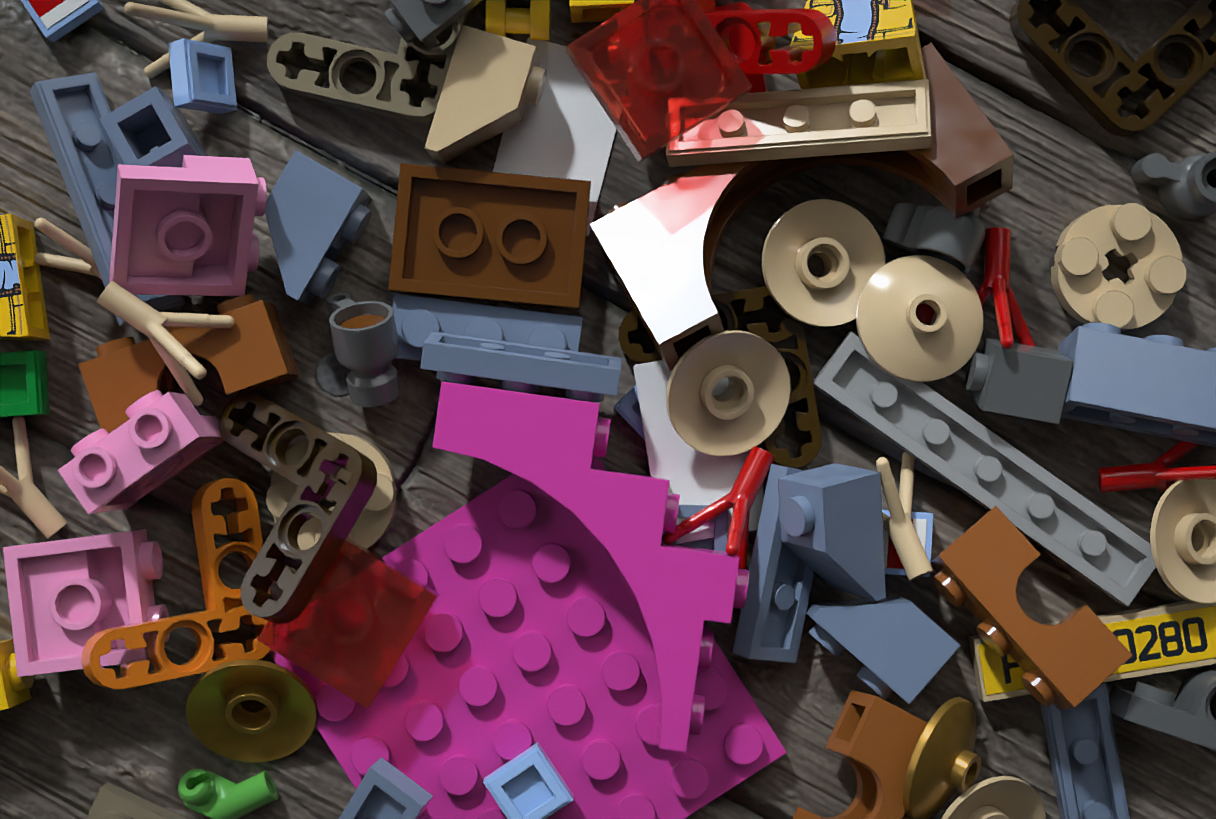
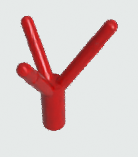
M1003 227L988 228L985 230L984 281L977 290L981 305L983 307L993 293L1000 343L1003 348L1009 349L1014 345L1012 326L1020 344L1035 346L1010 287L1011 230Z
M1180 441L1152 463L1098 468V484L1101 493L1157 488L1165 492L1175 483L1174 481L1216 479V465L1168 468L1199 445Z
M753 447L730 493L676 525L675 533H663V543L671 544L730 508H733L725 552L728 556L738 555L740 557L738 569L746 570L750 509L775 457L764 449Z

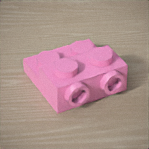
M183 155L182 168L118 165L109 281H114L131 294L245 295L247 272H256L259 263V242L257 234L253 233L254 217L264 216L267 200L265 179L263 177H256L250 158Z
M156 390L129 406L125 411L129 420L111 433H108L105 428L99 429L75 444L70 450L75 458L58 469V472L88 514L125 510L225 441L219 431V420L216 416L200 415L186 394L168 392L162 395L159 390Z
M146 529L3 547L18 677L83 669L81 664L82 651L87 641L95 633L108 628L169 617L168 610L164 604L155 605L152 580L162 577L163 558L158 542H148ZM149 632L143 633L142 635L144 640L146 641V644L148 641ZM170 633L168 634L165 643L169 641ZM114 640L111 641V652L100 656L101 667L119 665L138 659L150 660L147 647L134 650L120 649Z

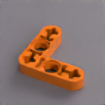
M235 478L213 480L200 487L192 500L191 513L206 610L108 628L95 633L87 641L82 651L81 661L85 675L94 684L109 689H127L208 672V670L230 661L259 660L271 650L275 641V623L251 615L243 606L241 586L235 589L225 586L218 574V566L226 554L236 552L242 555L250 568L263 546L257 501L254 492L246 483ZM221 490H223L225 499H235L237 503V512H232L227 517L229 534L242 532L244 542H224L215 546L214 536L227 535L224 517L222 515H213L211 511V503L221 500ZM239 617L242 618L244 624L255 626V636L246 639V650H244L242 643L223 642L214 644L211 632L221 633L239 628ZM212 620L211 628L209 629L207 621ZM178 627H185L195 636L196 651L188 662L177 665L172 663L166 656L164 650L165 640L172 630ZM149 632L148 641L146 644V641L144 640L142 635L143 633ZM114 640L120 649L134 650L147 647L150 660L138 659L124 662L120 665V675L117 677L113 669L102 668L100 664V656L111 652V641ZM215 650L217 657L212 659ZM151 661V663L154 666V670L148 672L149 662Z

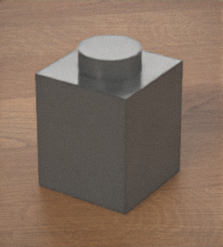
M984 338L981 353L974 352L969 360L965 381L966 390L972 391L971 399L983 411L1059 424L1074 361L1057 350L1014 343L1011 348L1005 349L1001 346L1000 340Z

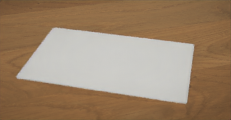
M529 37L527 44L536 46L540 58L539 67L547 69L543 93L537 106L527 105L522 122L503 132L493 172L591 181L586 234L588 236L621 114L619 101L620 98L625 97L627 91L625 73L617 74L615 72L610 57L548 41L531 40Z
M663 360L634 365L633 369L651 477L670 480L668 493L680 494L679 505H710L730 493L750 450L731 456H713L699 452L689 446L676 433L667 413L666 390L672 371H669ZM724 378L716 384L712 395H720L727 389L729 384L728 378ZM761 486L750 509L749 531L757 530L764 499L763 486ZM730 508L728 510L727 535L729 532L733 508ZM677 517L676 525L687 518ZM714 519L676 540V544L714 538Z

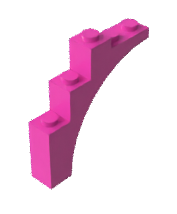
M442 381L432 447L483 459L531 481L572 511L609 551L637 598L652 639L659 681L657 735L659 749L686 752L688 734L700 735L703 723L705 696L694 695L697 669L709 670L713 650L714 631L703 630L704 620L731 624L733 608L744 609L748 590L749 570L738 569L740 559L738 555L728 556L724 551L661 543L662 532L675 533L680 494L668 493L670 480L591 468L593 456L606 458L611 419L598 417L600 403Z

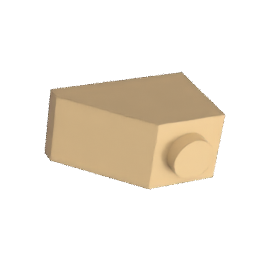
M465 25L461 26L425 145L426 151L433 160L446 163L522 122L528 104L538 105L543 93L547 69L539 67L540 58L536 46Z

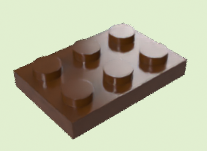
M400 163L388 290L396 293L579 310L591 181Z

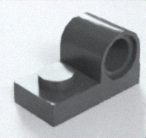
M1202 668L1189 674L1179 688L1174 706L1173 702L1176 694L1137 681L1134 692L1112 686L1109 695L1111 713L1139 725L1216 750V716L1213 717L1210 711V700L1214 693H1216V669Z

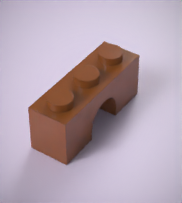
M252 294L232 298L216 306L219 315H229L234 318L235 323L231 328L163 326L195 359L205 358L215 366L227 395L237 396L240 393L255 392L300 376L276 306L264 300L255 302ZM133 337L109 341L95 348L98 355L97 358L78 364L100 429L105 428L108 433H111L129 420L125 413L126 409L143 396L159 390L162 395L168 392L174 393L175 378L150 339L135 344Z
M994 506L931 561V566L936 572V575L932 577V581L939 592L952 605L959 607L964 604L979 620L980 624L976 627V631L990 649L1001 657L1008 653L1025 672L1020 677L1021 682L1039 703L1045 707L1054 704L1059 711L1074 708L1133 655L1087 605L1071 611L1056 625L1038 623L1023 612L1016 596L1017 581L1022 571L1041 554L997 506Z
M851 690L825 748L845 758L853 767L857 777L855 798L851 805L837 816L820 817L797 807L792 819H909L903 806L904 781L912 753L928 723L878 696Z

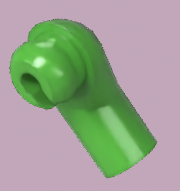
M196 768L186 772L178 784V794L185 806L210 819H238L278 800L276 785L267 771L258 773L242 782L235 783L211 771Z

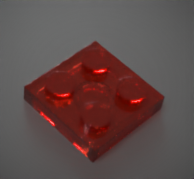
M638 0L568 44L566 49L567 55L639 163L738 100L753 87L696 0Z
M347 537L311 600L299 617L285 624H275L268 621L257 640L369 709L440 594Z

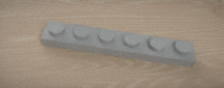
M847 333L813 381V386L988 511L997 506L1026 538L1119 604L1129 606L1156 566L1150 543L923 382L902 380L882 370L868 356L861 344L860 338L854 333Z

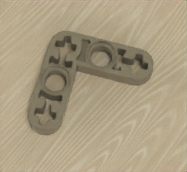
M470 10L452 24V34L449 40L441 46L434 47L432 50H429L418 38L407 44L401 37L398 53L393 54L305 33L290 32L280 36L272 43L267 54V67L273 79L285 91L294 95L412 122L427 123L434 118L462 25L467 26ZM304 49V54L311 63L328 67V55H335L329 67L330 87L323 88L322 85L325 82V78L320 72L301 70L298 78L292 79V73L283 65L284 59H294L298 54V50ZM412 54H416L429 62H445L443 69L438 68L434 64L430 65L428 83L437 94L435 99L430 97L424 98L421 107H413V100L408 93L404 92L406 85L417 86L421 75L422 66L417 60L410 61ZM355 62L369 63L376 70L374 86L363 94L347 92L342 84V76L345 69Z

